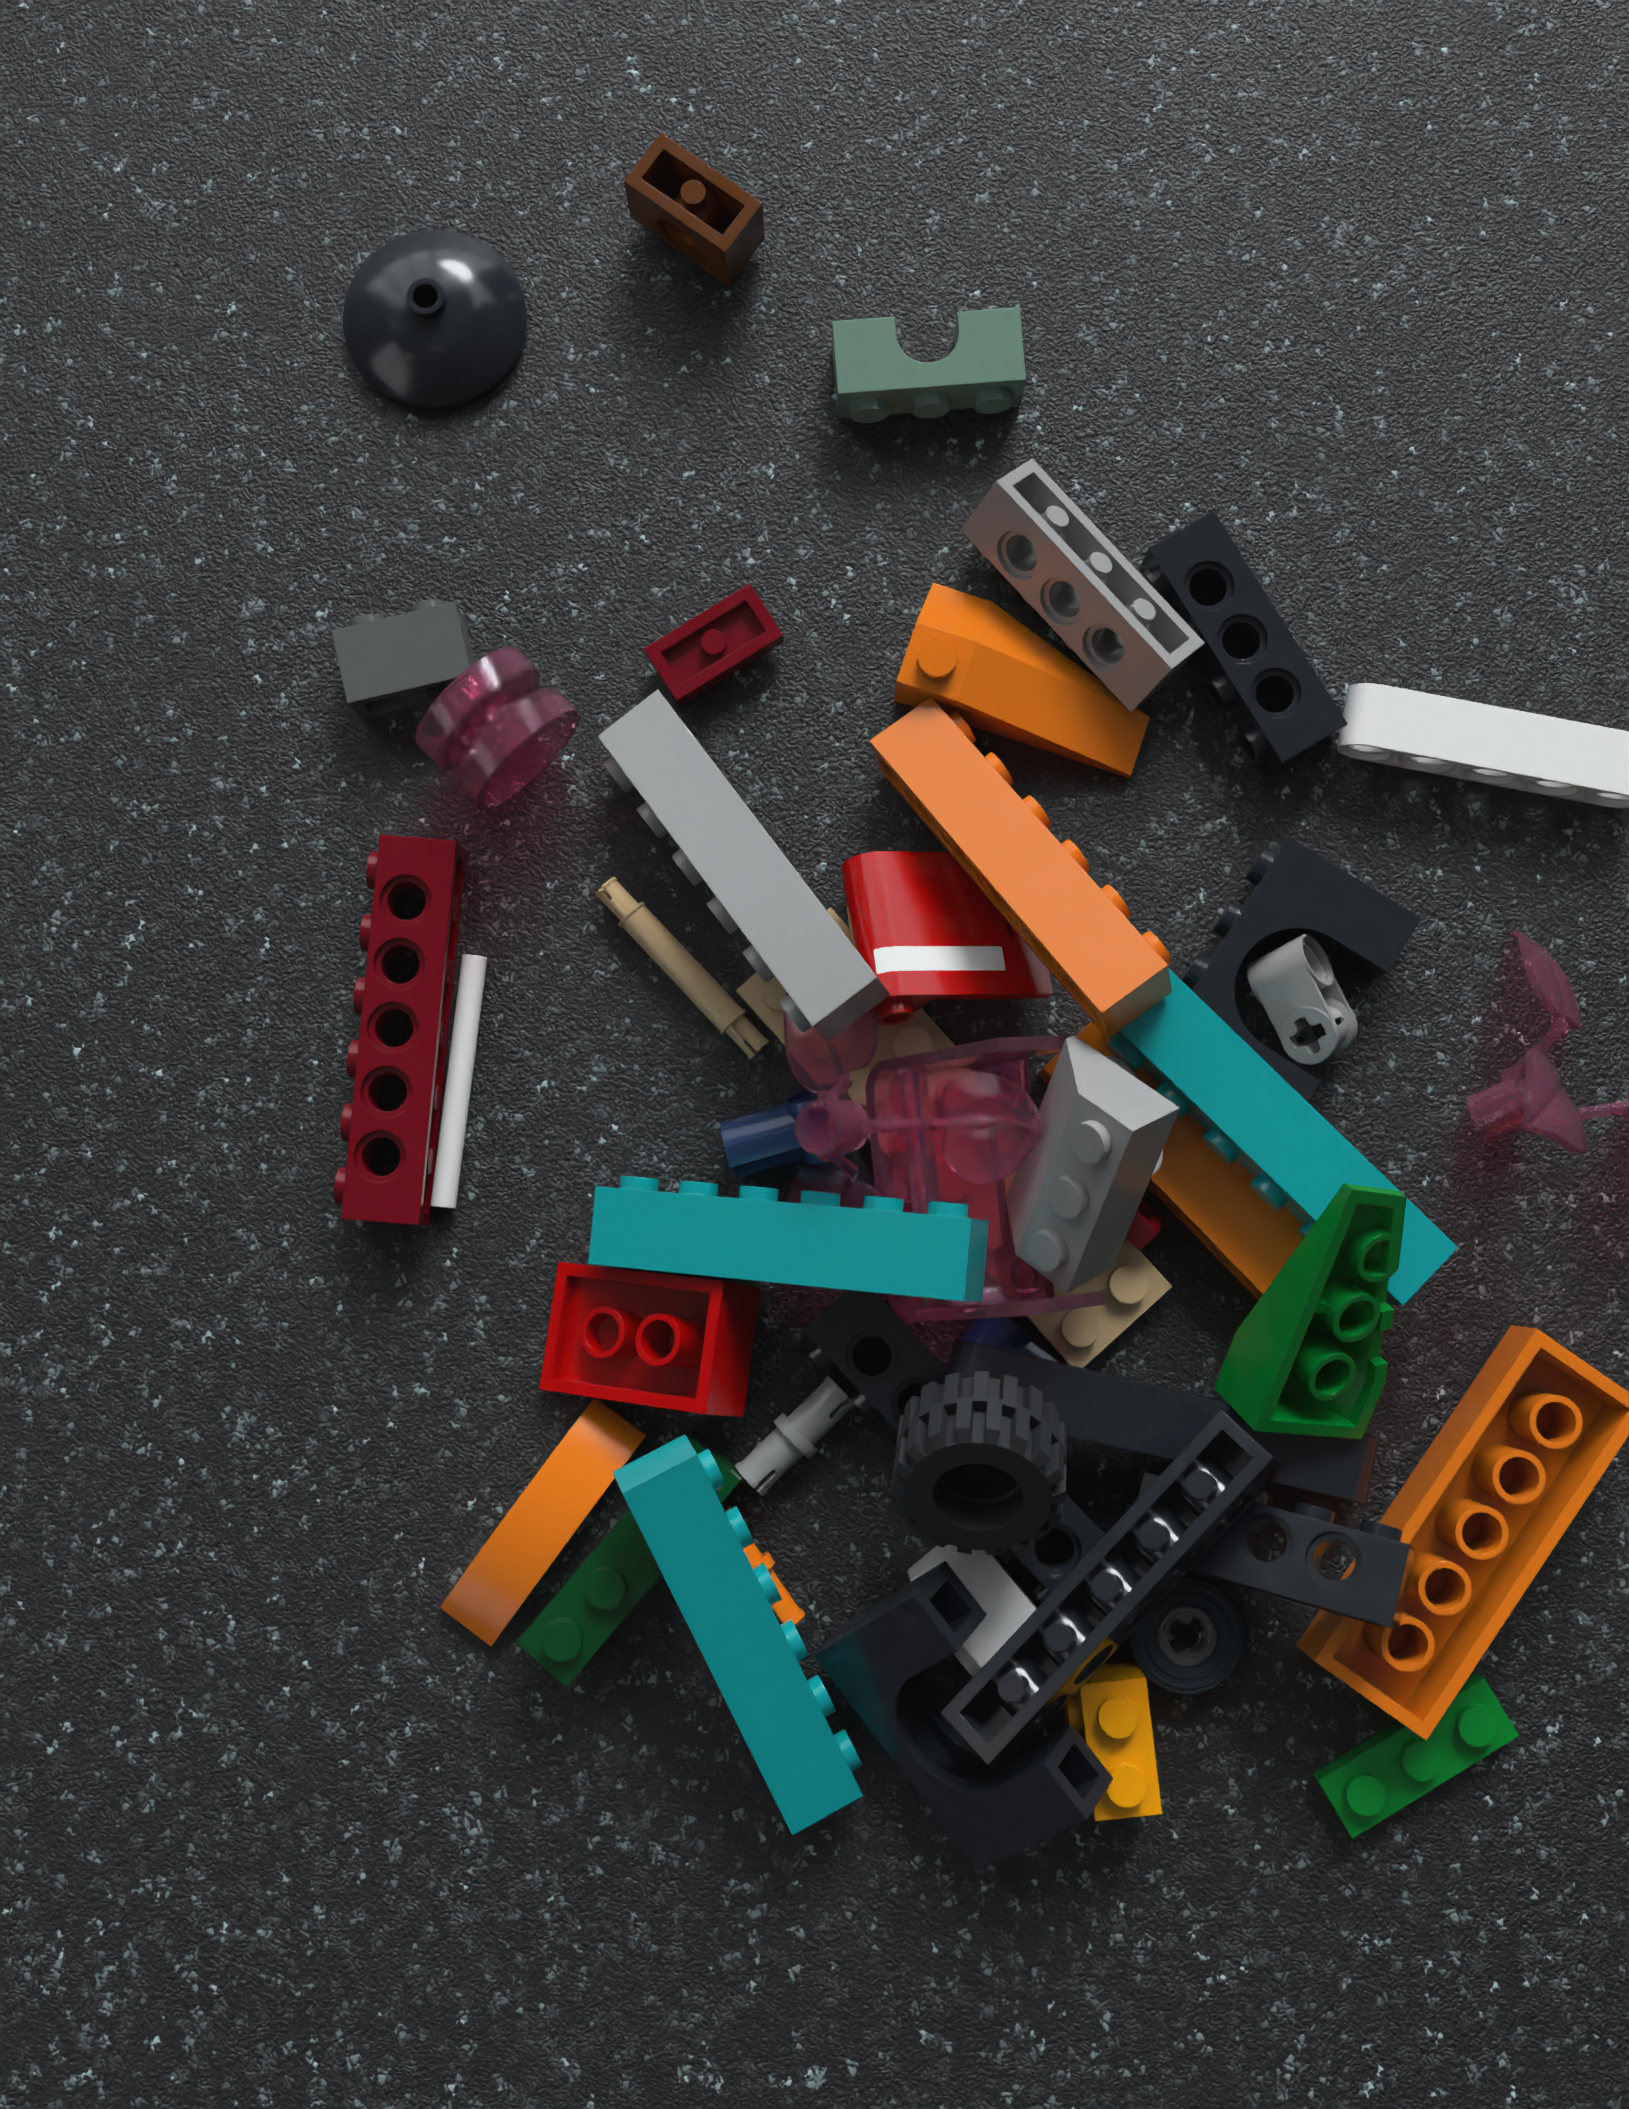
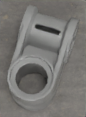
M1303 934L1248 963L1247 976L1251 989L1258 1001L1264 1006L1281 1040L1283 1049L1289 1057L1299 1063L1312 1065L1326 1060L1332 1054L1342 1052L1353 1043L1358 1027L1355 1013L1350 1008L1333 974L1328 955L1313 936ZM1337 1018L1341 1020V1024L1337 1025L1335 1019ZM1321 1023L1326 1035L1317 1038L1312 1027ZM1302 1036L1304 1042L1298 1043L1297 1037Z

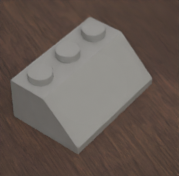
M1074 1035L1065 1039L1006 1196L1016 1255L1065 1293L1074 1290L1114 1266L1180 1107Z

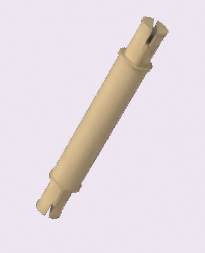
M612 877L604 883L595 896L620 920L618 926L622 927L717 1027L721 1035L726 1032L750 1060L755 1057L770 1041L744 1016L746 1010L742 1009L652 914L644 902L638 903L617 881L616 877Z

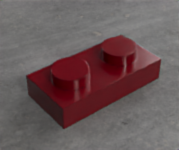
M749 583L643 649L647 659L679 707L784 642V638L779 627Z

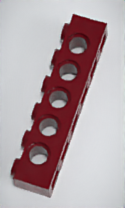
M380 834L378 852L371 851L368 857L366 882L368 889L374 890L372 914H364L360 927V947L362 952H368L365 977L357 978L353 996L354 1012L356 1015H361L359 1040L351 1041L347 1055L349 1078H355L353 1104L346 1103L344 1105L340 1125L342 1141L349 1142L346 1167L338 1168L334 1183L335 1204L342 1206L341 1219L431 1225L433 1206H430L441 1125L467 851L456 840ZM411 891H423L426 897V904L422 913L411 920L400 919L398 904L401 898ZM404 953H416L420 963L416 976L409 982L395 983L392 977L394 961ZM398 1015H409L413 1023L411 1038L402 1046L391 1047L385 1036L388 1023ZM400 1077L407 1088L406 1099L398 1109L386 1111L379 1100L380 1089L387 1080ZM392 1140L400 1150V1162L392 1173L383 1176L374 1167L373 1154L379 1144Z

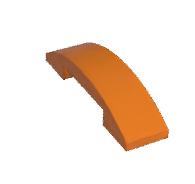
M594 1398L508 1511L440 1608L488 1645L492 1646L603 1493L615 1479L613 1471L627 1463L647 1434L602 1400Z

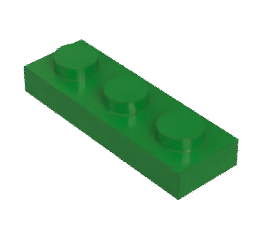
M1475 1673L1466 1680L1427 1741L1397 1721L1312 1775L1344 1829L1353 1839L1517 1738L1519 1734L1485 1678Z

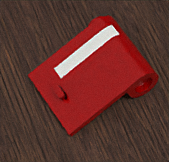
M874 851L856 855L841 865L851 942L890 993L889 996L864 1014L868 1017L876 1018L878 1024L893 1026L907 1023L913 1020L915 1012L924 1007L931 999H1048L1053 995L1050 973L1047 967L949 852Z

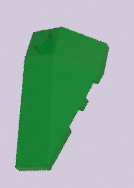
M1344 1183L1237 1329L1214 1389L1254 1431L1362 1439L1386 1383L1388 1363L1380 1356L1383 1331L1392 1329L1394 1309L1386 1303L1389 1277L1399 1269L1407 1197L1400 1191Z

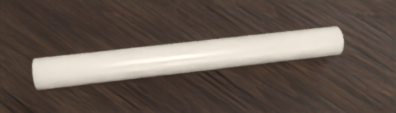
M462 955L430 1206L456 1209L487 958L483 956Z

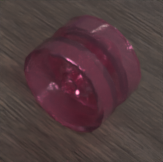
M517 647L498 649L467 668L439 695L417 727L415 742L441 770L457 768L454 783L480 811L492 809L504 803L536 779L566 747L576 732L581 719L578 710L557 688L539 689L542 679L539 670Z

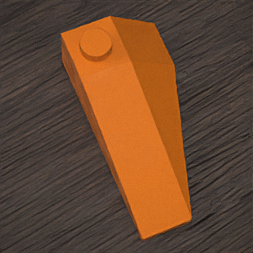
M936 583L932 584L916 621L896 680L894 701L914 708L932 697L947 715L952 711H956L969 726L1130 778L1150 719L1149 716L1138 708L1130 712L1107 689L1104 683L993 602Z

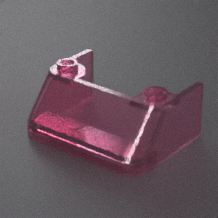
M1071 1036L993 1038L883 1060L871 1069L866 1081L865 1094L876 1197L904 1199L903 1212L927 1214L928 1201L968 1204V1218L989 1221L983 1301L967 1302L887 1294L892 1310L900 1319L907 1322L1030 1316L1105 1305L1103 1291L1054 1294L1053 1283L1016 1255L1014 1244L1011 1245L997 1116L1015 1113L1025 1104L1030 1091L1028 1058L1061 1052L1065 1039Z

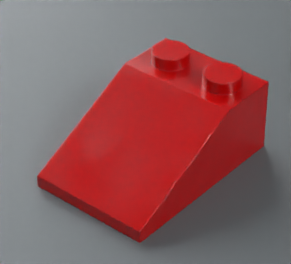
M558 1262L539 1389L705 1415L744 1417L761 1288L721 1280Z

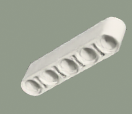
M1358 683L1350 685L1347 689L1343 717L1348 724L1339 734L1337 751L1340 754L1355 759L1600 806L1629 808V731L1382 684Z

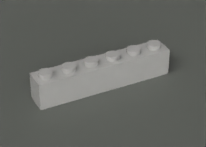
M658 689L598 735V738L612 755L603 762L605 768L625 793L635 787L646 802L637 808L639 814L659 839L669 833L678 844L680 849L671 855L673 860L694 886L703 880L707 883L715 897L706 904L729 934L740 928L752 945L742 953L765 983L774 977L778 979L788 993L779 1003L802 1033L813 1027L829 1042L890 995L876 974Z

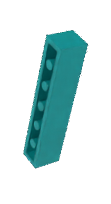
M1170 969L1169 976L1172 993L1111 1036V1040L1106 1044L1112 1055L1123 1059L1133 1072L1141 1067L1159 1085L1155 1091L1180 1107L1177 1114L1178 1117L1183 1118L1188 1113L1207 1131L1201 1139L1216 1156L1227 1164H1232L1236 1159L1254 1177L1249 1186L1267 1205L1276 1211H1279L1284 1206L1302 1223L1301 1227L1297 1230L1302 1239H1304L1344 1183L1399 1191ZM1408 1198L1406 1200L1399 1269L1389 1277L1386 1303L1391 1305L1403 1306L1458 1249Z
M621 1176L619 1188L596 1186L588 1264L954 1301H983L989 1221L968 1218V1204L928 1201L927 1214L903 1212L904 1199L864 1196L863 1209L840 1207L841 1194L801 1191L800 1203L778 1202L779 1189L740 1185L739 1198L718 1197V1184L680 1180L679 1192L671 1193L658 1191L659 1179Z
M683 1435L613 1471L619 1488L791 1834L794 1835L862 1797L863 1795L852 1772L863 1765L846 1731L843 1729L833 1735L825 1717L834 1713L836 1709L818 1674L807 1680L798 1663L800 1660L808 1657L809 1654L794 1623L790 1619L780 1625L771 1605L779 1602L782 1598L765 1564L762 1563L752 1568L743 1550L753 1544L754 1540L738 1508L735 1506L725 1512L715 1491L726 1486V1482L710 1450L706 1449L697 1454L687 1436Z

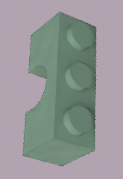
M1020 307L957 312L953 337L954 349L948 356L935 362H920L910 358L903 352L897 341L895 316L832 321V355L837 418L851 417L853 421L858 423H874L884 420L889 414L913 413L918 418L930 419L944 416L950 410L975 408L979 413L995 414L1008 410L1012 405H1020L1026 383Z

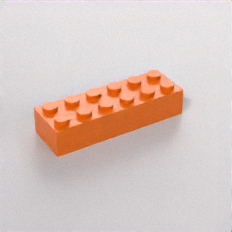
M1511 1325L1379 1521L1381 1524L1402 1530L1400 1542L1410 1544L1416 1551L1398 1632L1320 1609L1296 1646L1313 1661L1427 1741L1629 1436V1392L1537 1328ZM1355 1558L1340 1580L1347 1578L1352 1573L1355 1566Z

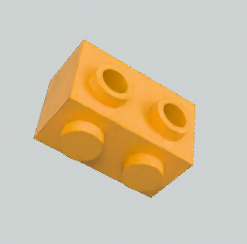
M1133 1661L1104 1664L1064 1706L1066 1725H1073L1113 1777L1112 1782L1092 1811V1815L1095 1821L1162 1814L1146 1677Z

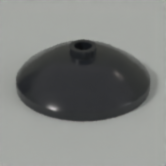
M425 230L414 232L394 239L382 246L358 270L350 284L344 303L343 330L348 351L361 375L376 391L387 399L399 405L421 411L455 410L469 406L491 394L514 370L521 357L527 337L528 316L526 302L521 286L510 266L496 251L485 243L471 236L453 231ZM427 295L437 297L436 303L429 308L418 306L421 298Z

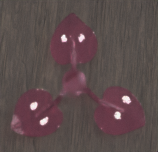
M1514 930L1507 935L1519 943L1522 961L1531 987L1540 1002L1551 1014V1029L1534 1047L1528 1049L1526 1054L1513 1066L1499 1072L1502 1082L1467 1098L1468 1109L1477 1129L1490 1143L1523 1129L1547 1136L1570 1152L1579 1154L1587 1150V1140L1582 1120L1618 1115L1629 1122V1102L1622 1101L1576 1108L1570 1096L1564 1092L1555 1067L1544 1053L1567 1033L1568 1027L1573 1031L1581 1028V1013L1577 997L1567 975L1554 957L1539 943L1522 932ZM1525 1072V1078L1522 1079L1521 1074ZM1629 1090L1627 1091L1628 1101H1629Z
M784 1010V1039L789 1066L795 1078L802 1086L811 1092L819 1093L817 1096L818 1101L807 1103L799 1111L795 1122L796 1137L804 1150L813 1155H818L819 1160L823 1162L807 1164L794 1175L788 1189L786 1202L800 1203L801 1191H816L841 1194L840 1207L863 1209L864 1196L880 1197L879 1193L872 1186L856 1181L859 1173L858 1167L840 1154L858 1150L865 1143L869 1133L945 1130L942 1138V1154L946 1163L960 1178L973 1183L996 1182L1006 1178L1020 1167L1042 1138V1119L1030 1096L1011 1080L990 1072L965 1073L946 1084L942 1092V1108L945 1118L869 1120L865 1110L857 1102L848 1099L839 1100V1098L852 1086V1078L849 1072L866 1067L875 1054L878 1029L873 1010H869L829 1042L813 1027L802 1033Z

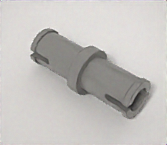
M827 1376L824 1382L789 1416L782 1413L774 1421L777 1428L741 1462L739 1461L735 1465L736 1469L760 1495L764 1496L768 1492L767 1490L803 1455L809 1459L818 1450L814 1444L848 1411L853 1410L856 1405L833 1379Z

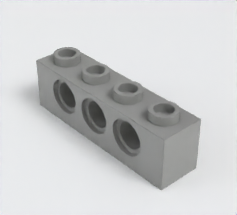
M1030 459L997 480L961 528V531L979 549L981 554L998 569L1021 594L1022 598L1039 613L1063 639L1064 643L1079 656L1105 684L1107 689L1130 712L1161 689L1205 643L1033 459Z

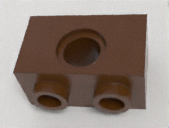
M662 132L624 180L630 218L727 286H730L765 239L763 203Z

